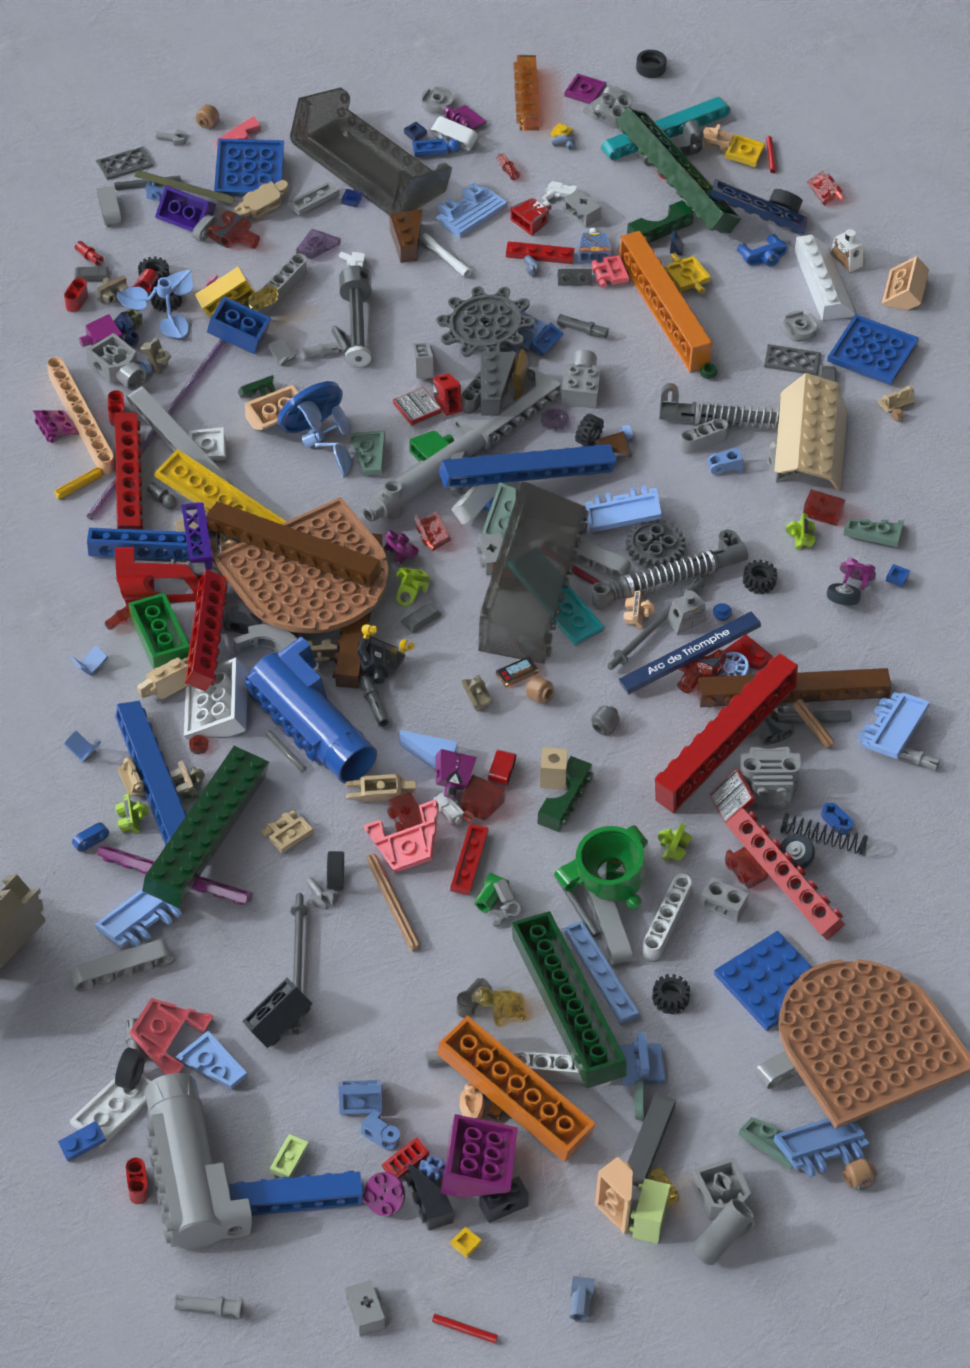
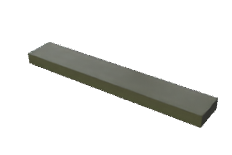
M137 170L135 173L137 178L231 204L234 202V196Z

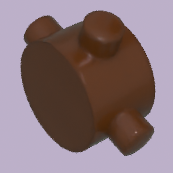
M492 1103L487 1116L500 1120L504 1111L495 1103Z

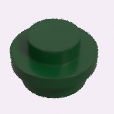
M706 363L700 369V375L705 379H713L718 373L716 366L712 363Z

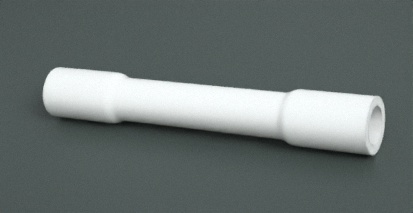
M427 233L420 237V241L453 266L463 277L466 278L471 274L469 267L457 260Z

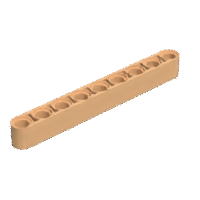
M50 358L47 361L49 378L95 465L102 470V474L108 475L113 473L115 470L113 453L61 358Z

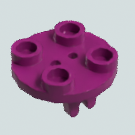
M389 530L385 535L387 543L384 549L390 552L396 550L397 555L394 558L396 563L402 564L407 558H414L418 554L419 549L408 542L410 539L405 534L400 533L398 535L394 531Z
M848 558L846 562L840 565V571L845 574L843 583H846L849 577L862 581L860 589L864 590L867 581H873L876 578V567L871 564L864 565L858 563L856 559Z
M379 1172L371 1176L367 1181L363 1201L375 1214L390 1216L398 1212L403 1206L405 1188L402 1181L396 1175L389 1172Z

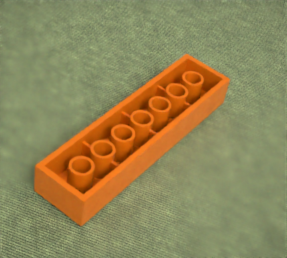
M468 1015L439 1042L438 1056L563 1162H566L593 1134L596 1124L593 1120Z

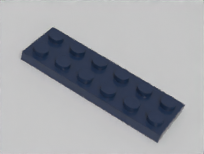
M715 179L711 191V196L715 200H723L734 208L744 209L748 214L754 213L765 221L775 222L779 227L785 226L794 233L804 234L808 217Z

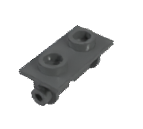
M558 269V286L592 285V269Z

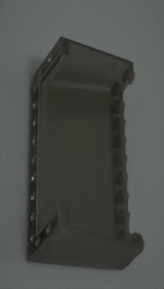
M339 87L298 98L290 132V140L293 145L386 214L417 210L446 192L452 167L443 162L438 164L437 169L433 171L351 112L349 110L350 95L343 88Z
M521 482L481 608L478 651L516 659H523L529 656L533 662L545 664L546 658L551 656L552 646L549 645H551L553 639L551 632L555 631L557 626L555 618L560 616V603H563L565 598V592L563 591L569 585V578L567 577L572 575V561L575 562L577 557V551L575 550L580 548L581 537L587 533L588 523H585V521L587 522L589 511L586 510V506L533 484Z

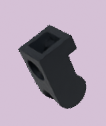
M231 605L226 617V630L241 634H248V627L262 624V620L255 614L240 612L239 607Z

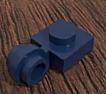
M126 311L121 312L114 322L122 335H125V342L131 346L136 345L139 341V335L132 330L135 324Z

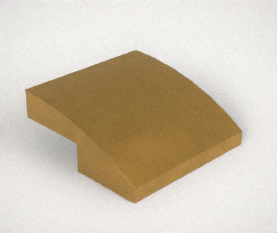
M522 349L517 359L511 386L516 387L513 400L521 397L528 371L527 355L525 350Z

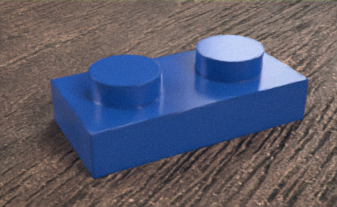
M550 323L529 346L542 357L564 333L554 324Z
M94 1121L59 1140L58 1143L66 1160L70 1162L107 1140L98 1122Z

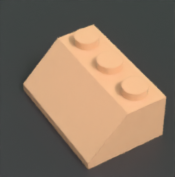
M917 256L890 269L882 300L884 306L909 310L913 307H918L922 303L929 269Z
M293 385L245 403L246 419L252 428L257 430H263L278 424L277 419L281 409L298 391Z
M617 1157L598 1171L595 1205L625 1234L628 1231L633 1171L627 1162H623Z

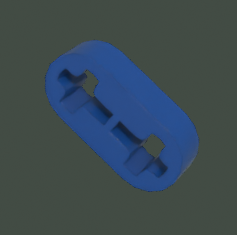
M826 803L823 805L821 817L831 828L835 826L837 833L842 828V835H847L849 830L852 831L853 820L837 804Z
M96 823L78 833L73 838L72 844L77 851L83 852L105 840L110 831L104 823Z

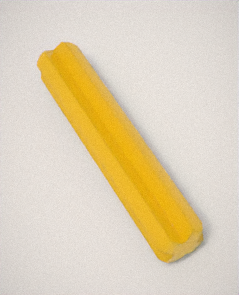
M95 467L54 491L55 496L58 499L66 497L102 477V470L99 467Z

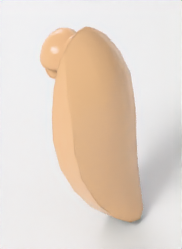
M469 1082L461 1092L459 1107L463 1116L481 1119L485 1105L481 1091Z

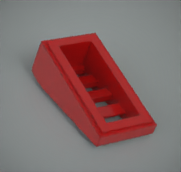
M417 1137L382 1163L381 1166L385 1172L392 1173L400 1179L408 1173V1164H412L417 1168L420 1166L421 1160L427 1161L429 1151ZM410 1155L413 1160L410 1161L407 1156ZM401 1159L406 1164L405 1166L400 1163ZM395 1164L399 1171L396 1172L391 1165Z

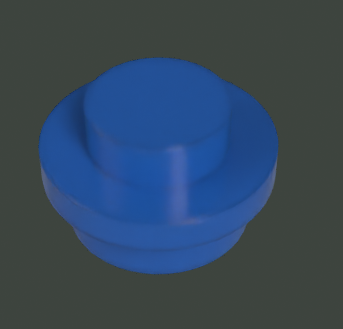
M719 603L714 606L713 614L716 619L725 621L731 616L732 609L725 603Z

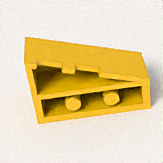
M237 267L196 293L195 296L206 314L212 317L224 296L245 305L244 302L253 299L257 293L240 268Z

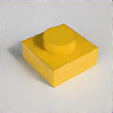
M558 123L551 131V137L562 134L571 136L573 128Z
M464 1227L451 1240V1246L465 1258H468L482 1244V1240L467 1227Z

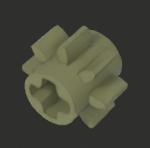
M135 309L126 310L135 324L132 330H136L139 328V325H143L142 313H138Z

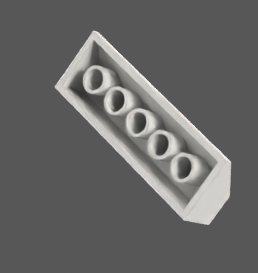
M814 235L796 237L794 252L822 321L854 317L855 311L828 246Z

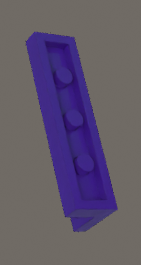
M204 503L181 504L190 563L204 562L205 570L213 569ZM197 509L193 516L186 513V510ZM192 522L199 525L195 530L189 527ZM194 536L201 538L198 543L193 542L191 539ZM198 549L203 552V555L193 556V553Z

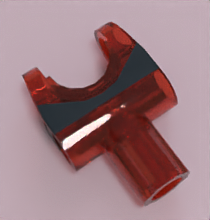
M226 211L222 214V220L226 225H211L207 228L208 236L226 248H230L237 241L255 249L260 241L259 235L249 231L251 228L250 221L244 216L231 211Z
M718 649L713 654L703 656L678 669L685 673L678 681L677 687L682 692L690 694L698 684V677H717L725 664L726 652Z

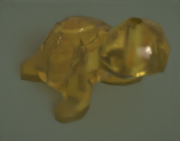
M481 986L472 995V1000L480 1006L493 1007V1020L498 1027L502 1025V1018L508 1019L515 1016L522 1020L526 1018L525 1002L521 992L504 989L491 991L486 986Z

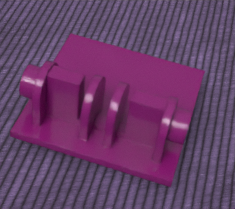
M466 105L456 110L452 107L445 109L444 118L472 130L487 122Z
M33 410L35 423L39 426L40 431L45 435L48 442H55L57 434H79L64 410Z

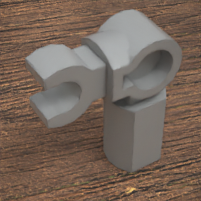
M506 878L493 884L501 902H504L505 905L501 906L500 910H491L487 913L488 916L492 914L497 915V920L492 922V925L500 924L503 918L508 919L517 916L521 911L520 904L513 900L514 895Z

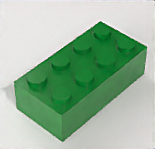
M165 593L129 603L130 619L153 669L168 663L170 660L176 658L182 660L189 656V644Z

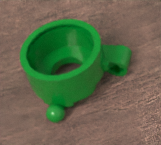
M632 825L627 829L618 826H604L594 829L579 842L576 849V859L559 867L555 871L554 876L566 892H570L578 885H582L599 899L617 900L618 902L626 900L627 907L636 910L642 904L641 897L635 893L638 892L645 878L644 848L648 844V840L636 825ZM608 861L620 862L625 867L624 875L615 880L602 879L598 874V870L603 863Z

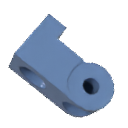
M739 448L713 454L707 460L713 475H720L725 471L736 470V472L744 471L743 458Z
M374 1109L361 1123L362 1135L385 1150L392 1151L398 1148L400 1131L397 1127L388 1126V1124L381 1120V1113Z

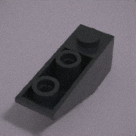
M408 1164V1173L405 1174V1179L408 1187L412 1186L413 1188L412 1198L415 1205L419 1204V1216L422 1224L426 1223L428 1231L452 1224L454 1212L448 1196L442 1194L441 1189L412 1164Z

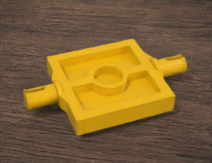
M672 253L670 258L674 262L664 266V269L668 271L670 279L675 282L679 291L683 292L695 288L699 294H703L705 289L702 285L710 282L711 276L694 256L681 259L676 253Z

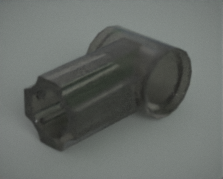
M477 978L466 991L458 994L456 1012L460 1017L473 1016L475 1008L492 991V986H490L487 980Z

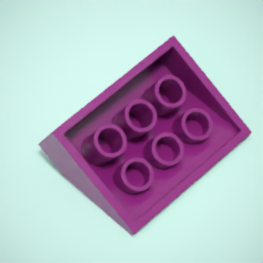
M455 1114L449 1133L441 1193L466 1198L510 1192L518 1127Z

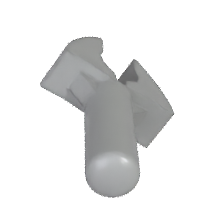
M177 129L174 134L156 132L155 137L172 140L173 146H178L186 143L187 134Z
M309 877L306 883L316 895L312 899L313 905L326 910V904L322 901L323 898L328 900L331 906H333L332 889L326 892L323 891L316 881Z

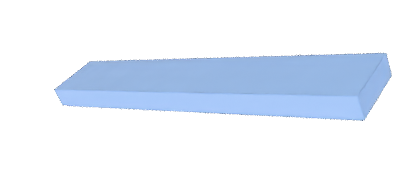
M583 921L564 927L565 935L620 1025L639 1018L640 1013Z

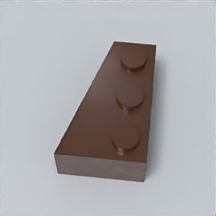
M422 209L389 214L390 232L400 263L416 261L422 228Z

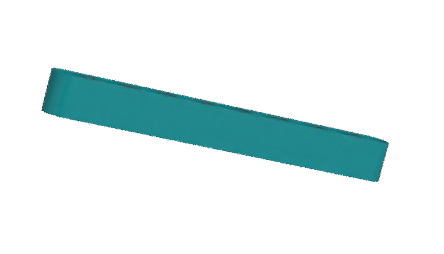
M715 97L658 119L655 123L669 138L683 134L684 125L688 121L695 120L701 127L726 117L730 113L731 108L721 97ZM624 133L605 140L601 145V150L611 160H617L630 155L639 149L629 141V137Z

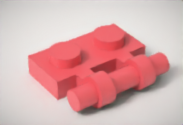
M620 255L603 257V262L598 263L597 260L592 261L593 273L596 274L597 283L602 288L607 286V281H611L612 285L629 282V277Z

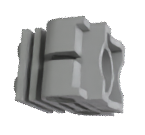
M750 747L749 754L740 755L739 767L756 798L750 805V809H789L791 796L797 791L801 767L800 753H790L789 747H778L775 749Z

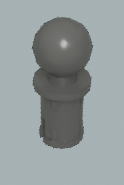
M155 482L148 485L147 492L156 497L158 502H163V505L167 508L175 507L177 498L169 494L168 490H163Z

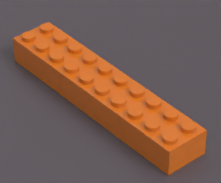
M640 231L622 235L620 257L629 278L690 373L699 371L704 364L709 363L711 360V347H713L711 338L705 333L704 327L699 324L697 316L692 313L689 304L683 299L682 293L677 290L675 282L670 279L668 271L662 266L661 260L657 259L653 248H650L646 237H643Z

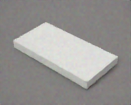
M142 1074L137 1087L131 1091L116 1086L114 1078L70 1120V1124L79 1130L97 1121L107 1140L99 1145L102 1148L147 1105L145 1088L151 1080Z

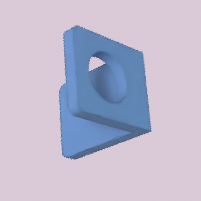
M148 181L146 184L147 199L160 201L164 188L157 187L155 182Z
M95 646L81 662L74 657L70 659L82 671L92 676L107 660L108 656L98 646Z
M75 731L64 742V745L83 762L101 742L98 741L92 746L78 731Z

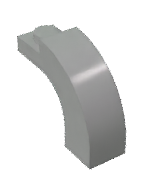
M254 625L248 627V634L234 638V651L237 656L261 648L279 653L297 639L289 631L272 625Z

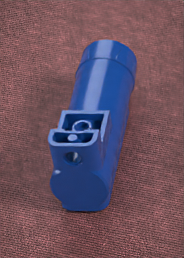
M299 637L279 653L269 654L258 661L250 674L245 677V685L250 690L248 693L250 698L254 702L258 701L263 712L265 714L269 713L273 722L277 726L281 725L283 727L282 730L288 738L292 737L295 745L300 750L304 749L306 751L305 754L311 762L315 761L319 766L323 764L326 769L330 770L344 784L363 777L374 765L377 758V750L364 737L363 733L356 729L328 700L322 679L313 670L317 665L313 658L310 644L303 637Z

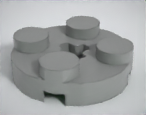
M437 86L432 90L428 88L422 93V107L424 110L437 112L442 115L445 114L447 107H452L454 104V96L445 87Z
M793 311L786 315L783 321V331L792 341L809 339L816 335L818 322L810 313L806 315L803 314V311Z

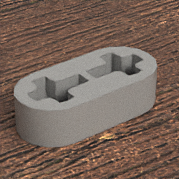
M206 214L194 227L193 238L203 241L215 228L217 223L216 217Z

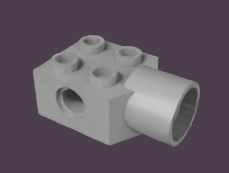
M113 333L86 349L88 365L109 383L121 382L129 390H135L144 383L146 371L137 364L136 351L116 334Z
M586 349L578 350L573 355L572 364L566 365L561 405L587 408L597 407L601 368L596 366L597 356L594 352Z
M734 1157L694 1170L692 1185L710 1220H715L732 1199L740 1200L749 1207L751 1191ZM753 1219L738 1237L745 1235L755 1226Z

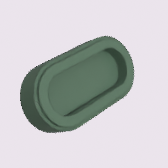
M636 1081L635 1119L644 1120V1081Z

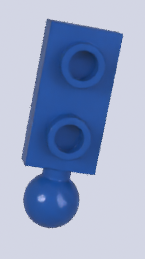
M445 139L414 141L412 142L415 157L447 155V150L457 152L460 150L461 144L455 139L450 140L448 143L445 142Z

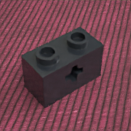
M518 1176L512 1179L510 1192L482 1195L479 1199V1206L487 1221L491 1223L528 1207L529 1193Z

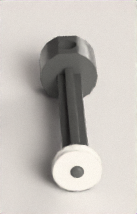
M354 265L346 267L339 274V286L342 299L350 302L351 348L345 353V361L348 365L357 368L364 367L371 361V352L364 344L363 302L369 299L372 294L371 273L368 269Z

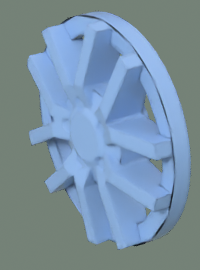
M728 652L719 657L718 664L713 668V670H719L717 667L718 665L721 666L720 676L748 675L749 663L743 654Z

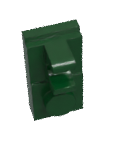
M271 375L241 386L238 390L240 398L244 396L246 398L252 397L258 390L261 396L267 395L265 392L266 388L271 393L275 392L276 389L273 385L274 376Z

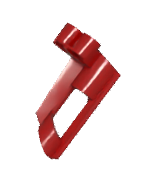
M134 547L115 548L116 579L126 605L130 602L161 594L155 591L154 579L182 578L193 591V593L166 594L169 603L196 601L200 578L192 572L187 564L135 563Z

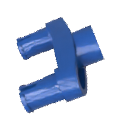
M770 234L767 237V242L770 244L750 250L743 243L737 247V251L750 266L766 264L768 267H773L779 262V257L787 252L788 246L776 234Z

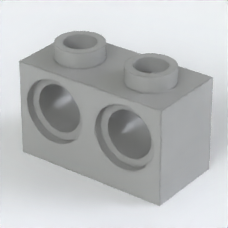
M712 878L702 893L700 907L737 923L747 906L749 894L742 889L726 884L724 881Z

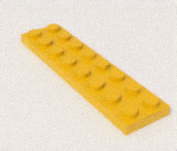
M179 449L155 472L156 478L192 502H203L204 509L207 512L218 501L279 524L287 522Z

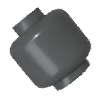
M613 706L599 707L591 718L592 727L599 734L611 733L620 722L617 709Z

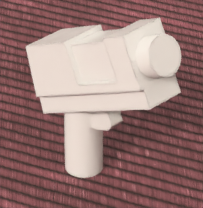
M552 181L548 184L546 195L542 199L545 202L553 197L564 198L578 189L574 185L567 186Z
M340 252L339 258L346 260L347 265L364 267V253L352 252V255H349L345 252Z
M443 791L437 797H434L433 800L436 799L439 804L438 810L448 818L450 824L455 823L458 825L462 822V818H464V812L457 805V799L445 797V791Z

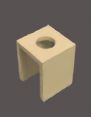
M542 747L540 788L566 789L568 749Z

